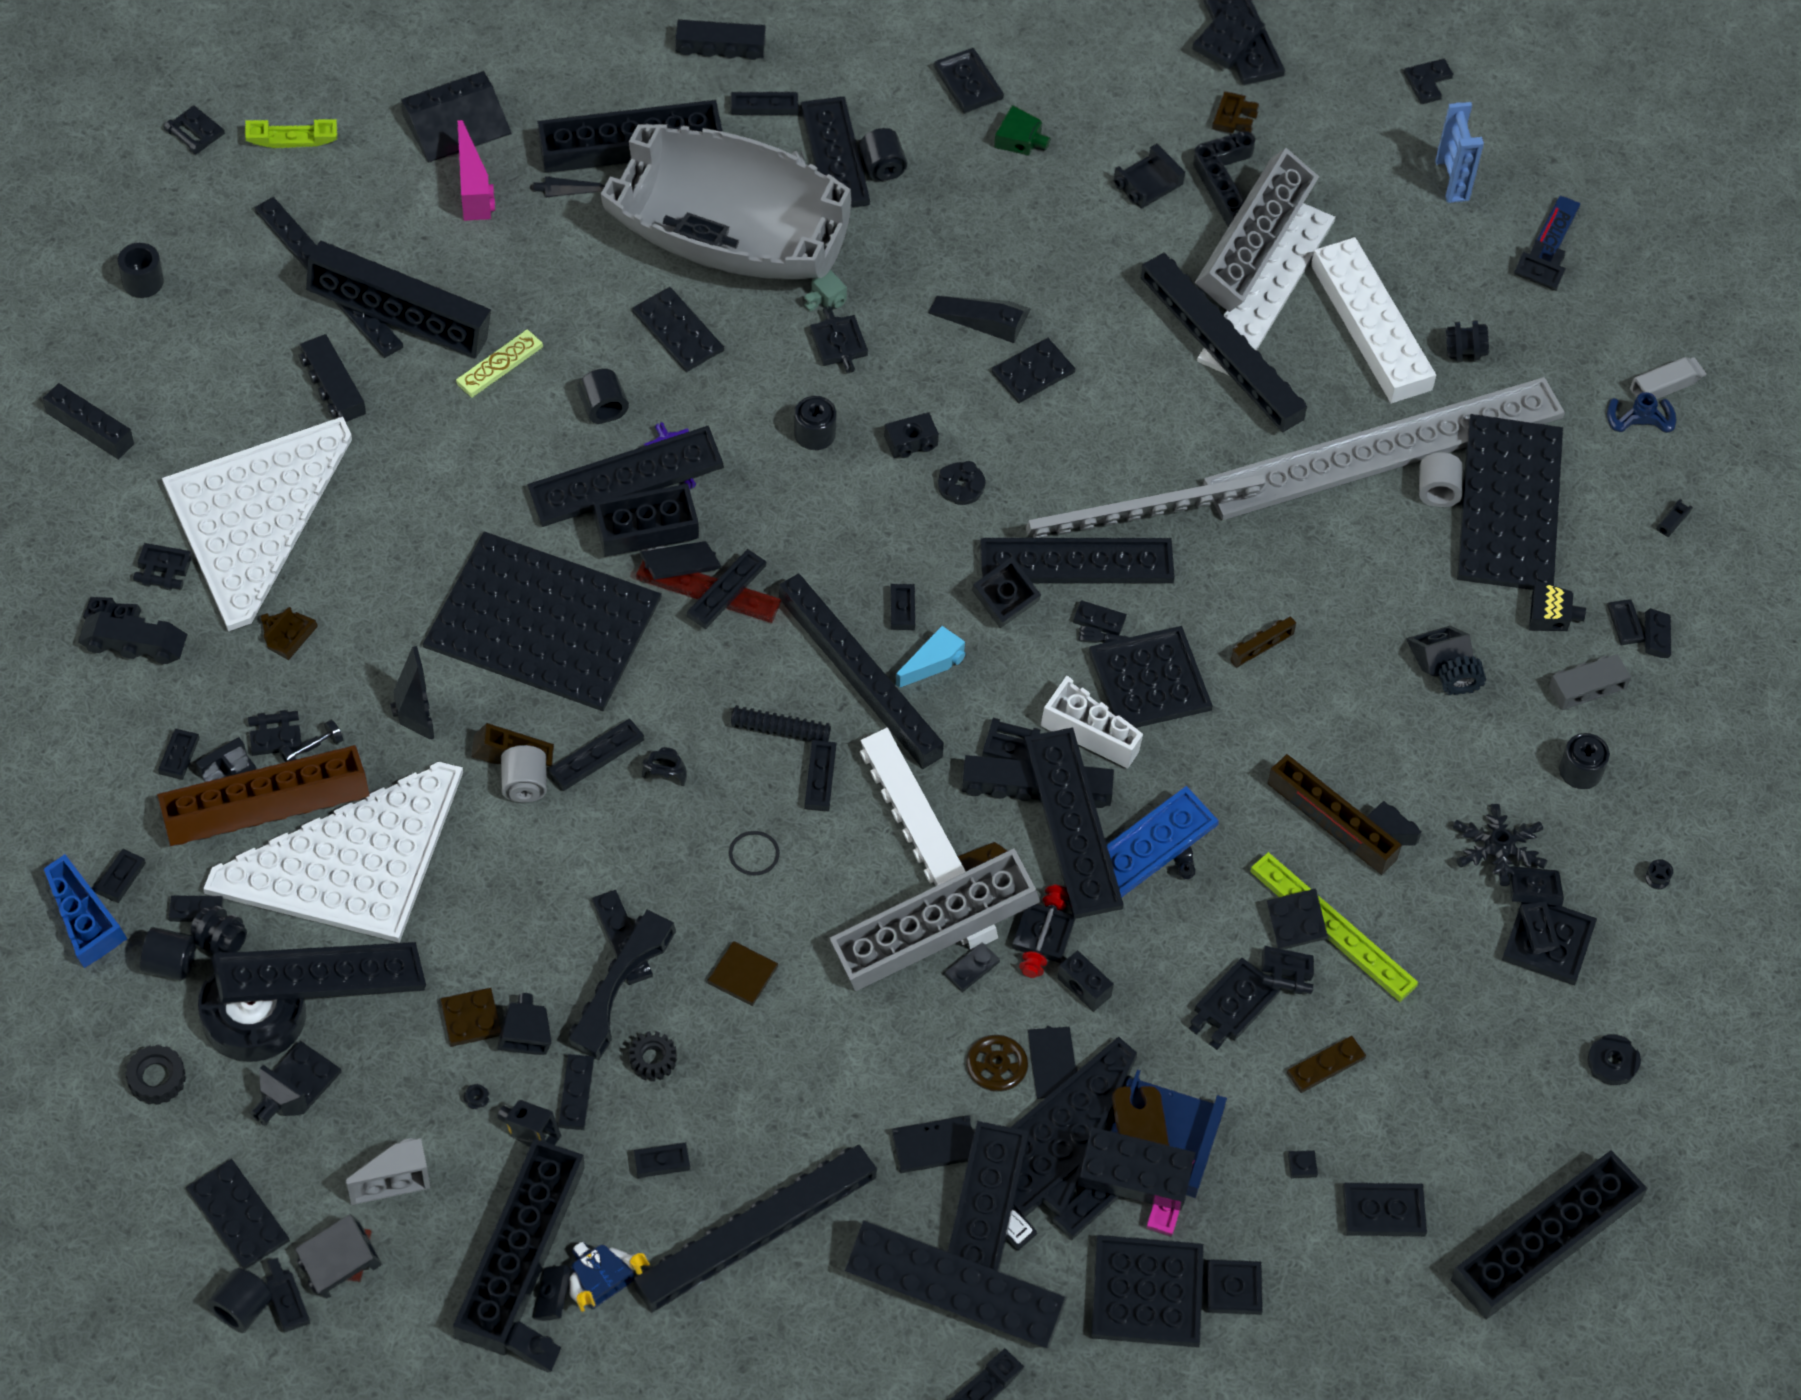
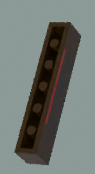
M1286 754L1271 768L1267 783L1270 787L1380 875L1386 872L1398 860L1402 847L1398 841L1291 756Z

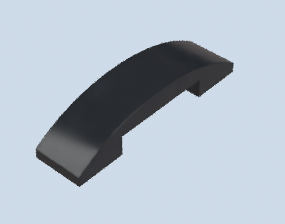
M1004 1348L986 1364L985 1369L954 1397L951 1399L947 1398L946 1400H993L1024 1369V1365Z

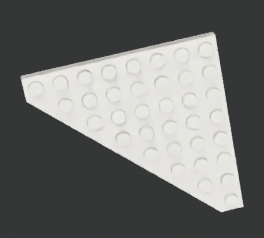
M343 417L162 478L163 485L228 631L253 622L352 441L351 433Z
M437 762L431 765L430 769L419 774L413 773L398 780L396 785L387 789L383 787L370 793L369 797L355 804L351 802L334 810L333 814L323 819L319 817L302 825L301 829L291 834L285 833L270 840L269 844L261 848L250 849L236 856V859L224 865L220 863L212 867L204 886V893L211 896H223V899L400 943L460 783L463 768Z

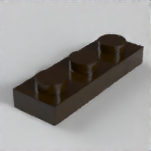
M1291 616L1285 620H1278L1266 631L1257 632L1249 641L1245 643L1240 642L1232 650L1231 663L1238 668L1291 637L1295 632L1296 621Z
M1350 1036L1288 1069L1287 1074L1300 1093H1303L1366 1059V1054L1354 1037Z

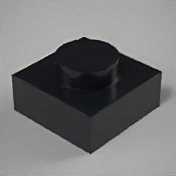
M1315 1150L1289 1151L1288 1159L1291 1179L1317 1178L1318 1170Z

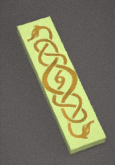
M527 329L456 379V384L472 398L543 348V343Z

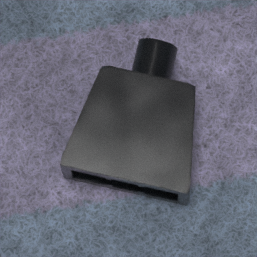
M521 993L518 995V1003H509L504 1015L497 1050L534 1055L547 1054L551 1046L547 1009L544 1006L533 1005L534 996L532 994Z

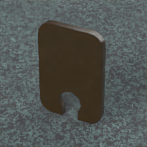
M1141 1086L1140 1093L1144 1099V1107L1136 1109L1130 1102L1131 1088H1117L1112 1094L1117 1132L1169 1146L1162 1099L1158 1089L1153 1086Z

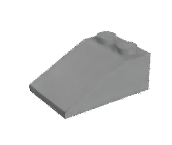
M409 1138L394 1144L347 1178L346 1182L351 1205L430 1189L421 1139Z

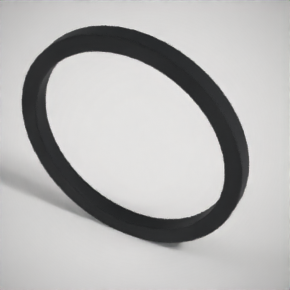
M748 831L740 834L733 840L729 848V858L732 865L741 873L752 876L762 875L771 871L776 866L780 856L777 842L770 835L760 831ZM748 835L766 837L773 843L776 849L774 862L767 869L758 872H750L740 868L733 858V848L737 841Z

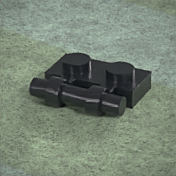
M144 543L137 563L138 568L145 569L144 573L135 572L133 581L141 582L144 586H151L152 584L163 586L166 590H172V588L182 590L183 580L175 579L176 575L186 576L192 559V552ZM154 572H164L166 575L165 577L154 575Z
M287 709L280 710V713L266 715L263 712L258 713V716L248 717L249 727L259 725V730L249 731L252 756L279 753V748L285 744L292 751L301 748L300 725L290 726L289 724L290 721L299 720L298 711L288 712ZM282 723V727L267 729V724Z
M1264 946L1262 950V971L1272 973V976L1263 974L1261 984L1268 985L1271 989L1275 990L1280 988L1292 990L1294 994L1299 995L1302 993L1312 994L1313 984L1305 983L1304 980L1311 981L1314 976V955ZM1282 975L1293 977L1294 980L1282 978Z

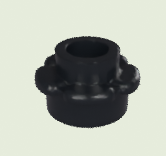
M473 1084L464 1093V1102L468 1103V1107L471 1109L485 1107L489 1102V1091L480 1084Z

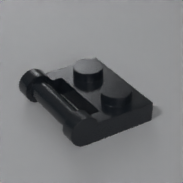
M195 105L174 120L170 119L164 124V130L180 139L189 147V150L194 155H197L225 134L221 126ZM183 125L200 140H194L179 127Z
M993 717L982 756L1030 761L1024 739L997 732L1000 731L1025 738L1026 736L1040 734L1041 729L1033 728L1032 730L1000 722V719Z

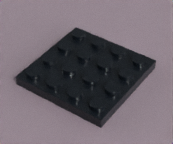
M1182 626L1089 646V654L1111 713L1114 716L1122 717L1133 727L1139 728L1212 711V702Z
M1097 1235L1091 1338L1199 1348L1204 1244Z

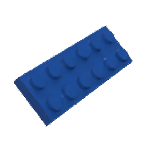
M1187 786L1107 845L1121 897L1219 825V820Z

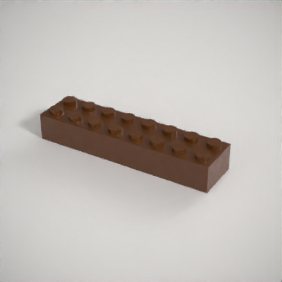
M356 745L157 794L170 846L183 845L190 841L206 839L226 832H235L238 829L259 826L269 821L283 820L289 816L301 813L306 814L313 810L334 807L341 803L358 801L370 796L365 771Z

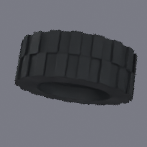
M146 1046V1048L140 1049L135 1055H132L130 1062L126 1066V1079L132 1095L136 1096L137 1100L144 1101L146 1104L159 1105L163 1102H169L172 1098L178 1096L180 1090L182 1091L184 1088V1082H186L183 1060L175 1050H171L168 1046ZM153 1064H161L169 1071L168 1080L160 1086H149L143 1080L144 1071Z

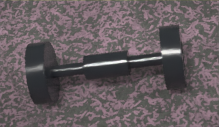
M331 719L324 723L326 734L319 738L317 736L301 744V748L293 752L285 744L279 748V753L284 762L296 760L295 756L302 752L307 753L320 746L321 742L329 737L337 745L344 740L340 729Z

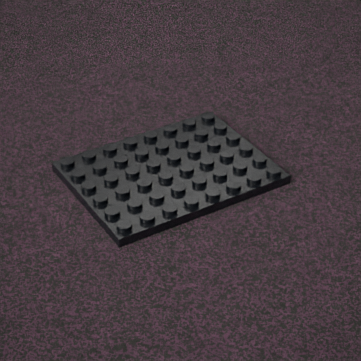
M484 531L423 642V648L604 712L662 598V593Z

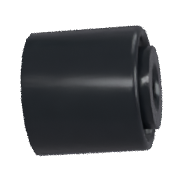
M890 128L875 129L861 139L859 148L867 171L873 180L879 182L893 180L905 172L907 159L896 131Z
M140 242L132 243L120 251L117 259L125 291L137 298H146L158 293L164 284L160 256L156 248L150 244Z
M597 369L580 379L577 391L588 417L593 423L603 424L617 420L627 412L629 402L617 374L613 370Z
M810 396L802 399L795 407L794 437L797 443L808 450L825 449L835 439L837 410L829 399L822 396Z
M1579 733L1573 736L1567 742L1559 765L1560 776L1567 784L1577 789L1595 787L1601 781L1609 761L1610 752L1608 745L1599 736L1591 733Z
M151 927L142 949L140 960L141 972L180 981L184 980L187 974L190 973L195 959L196 945L193 935Z
M235 1268L208 1299L207 1306L218 1320L236 1332L245 1333L271 1302L272 1294L266 1283L256 1274L245 1269Z

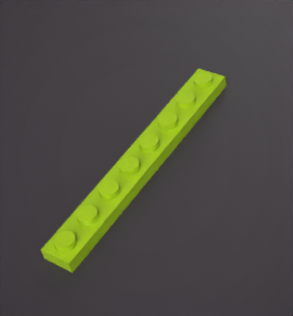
M1269 852L1251 867L1250 872L1278 897L1311 890ZM1318 895L1328 940L1399 1002L1405 999L1418 986L1419 982Z

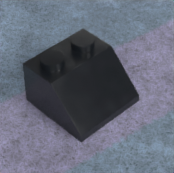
M1446 626L1406 638L1421 670L1430 676H1439V669L1442 668L1443 664H1448L1450 660L1456 661L1455 658L1457 657L1463 659L1464 656H1468V658L1473 656L1470 634L1452 626Z

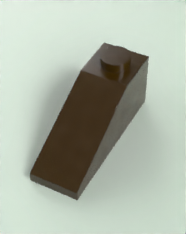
M486 723L473 737L471 757L492 764H501V755L507 749L516 746H533L541 749L546 754V766L551 767L554 744Z

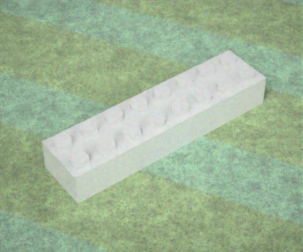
M1351 238L1314 250L1311 266L1390 403L1432 391L1436 374L1357 239Z

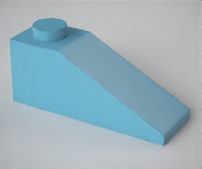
M941 626L896 673V686L899 688L946 671L954 663L956 665L960 664L965 657V641Z

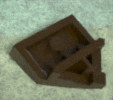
M288 607L283 613L269 616L268 613L261 615L264 639L268 649L288 661L318 627L316 620L298 612L293 613L291 607Z

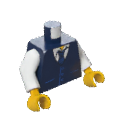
M581 1242L572 1250L578 1261L572 1265L573 1273L569 1278L570 1295L579 1305L581 1312L585 1311L584 1306L587 1304L593 1310L634 1281V1271L632 1269L640 1275L642 1273L640 1267L643 1265L649 1266L650 1263L643 1253L632 1255L615 1248H607L603 1244L591 1251L585 1242Z

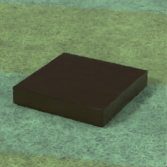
M733 941L708 979V984L753 1007L778 968V963Z

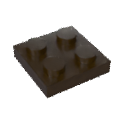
M491 988L440 998L451 1047L500 1036L501 1028Z

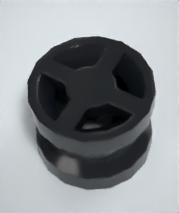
M1663 859L1652 861L1645 875L1647 884L1654 889L1666 888L1673 875L1672 865Z

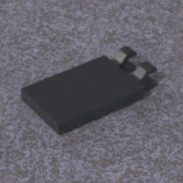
M1242 957L1196 1004L1194 1011L1198 1014L1191 1020L1190 1023L1192 1025L1189 1027V1030L1197 1035L1209 1021L1218 1028L1211 1036L1213 1040L1209 1045L1218 1050L1228 1036L1235 1041L1281 992L1282 988L1275 990L1271 989L1268 985L1261 984L1264 973Z

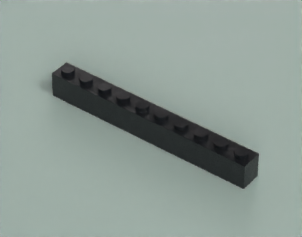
M1164 252L1142 264L1140 279L1282 433L1305 420L1307 405L1304 399L1296 395L1288 382L1283 381L1275 368L1263 359L1261 353L1249 344L1247 338L1234 328L1233 323L1226 319L1220 313L1219 308L1206 298L1205 293L1193 284L1191 278L1180 270L1175 260L1170 259Z
M800 573L779 584V600L920 767L925 769L943 757L944 742Z
M860 1144L853 1148L848 1147L844 1149L837 1158L832 1161L826 1160L822 1162L810 1174L804 1173L800 1175L790 1186L778 1188L770 1198L755 1202L743 1214L737 1213L733 1215L723 1226L719 1228L713 1227L701 1239L686 1243L682 1250L676 1254L666 1255L659 1261V1264L651 1269L649 1267L644 1268L640 1275L637 1274L634 1278L636 1291L651 1313L655 1312L876 1179L877 1167Z

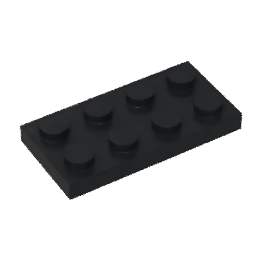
M671 287L632 308V312L685 372L692 370L724 351V346Z
M230 1159L186 1187L188 1193L243 1269L246 1270L290 1242L288 1235L233 1159Z

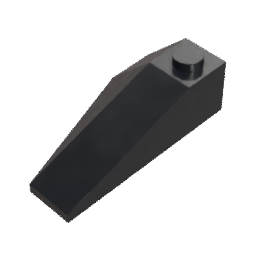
M937 295L928 314L1015 343L1031 308L1004 300Z
M414 646L409 653L393 691L394 702L390 703L393 717L398 716L400 725L428 739H434L433 723L431 717L429 718L430 706L426 693L423 666L418 647Z

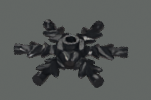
M1491 804L1492 815H1485L1491 823L1487 824V826L1494 830L1491 834H1485L1482 827L1478 830L1472 822L1467 826L1459 820L1455 821L1453 829L1465 832L1461 835L1463 838H1474L1473 842L1482 840L1485 843L1484 847L1474 846L1475 850H1463L1466 856L1456 859L1459 867H1464L1472 861L1477 866L1482 858L1486 861L1487 855L1491 854L1494 858H1497L1492 863L1497 865L1492 873H1499L1500 885L1505 887L1510 885L1508 874H1515L1514 870L1509 866L1513 865L1507 859L1509 855H1515L1518 862L1522 859L1528 867H1531V863L1542 869L1547 865L1548 860L1536 857L1539 854L1538 851H1526L1527 847L1517 848L1515 846L1517 841L1526 843L1525 839H1536L1537 837L1533 833L1543 830V825L1540 821L1529 827H1526V824L1523 823L1518 831L1514 828L1513 834L1505 829L1508 824H1503L1508 816H1501L1500 804Z

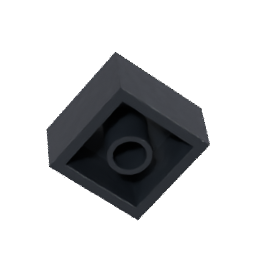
M1013 556L974 583L972 587L973 593L1000 628L1036 604L1041 597L1040 592Z

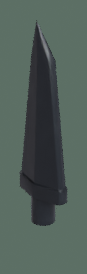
M545 176V183L534 182V192H545V198L602 192L605 187L598 182Z

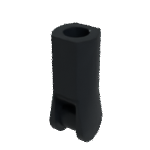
M1681 499L1676 502L1656 527V530L1666 537H1669L1693 509L1691 505L1688 507L1683 504Z

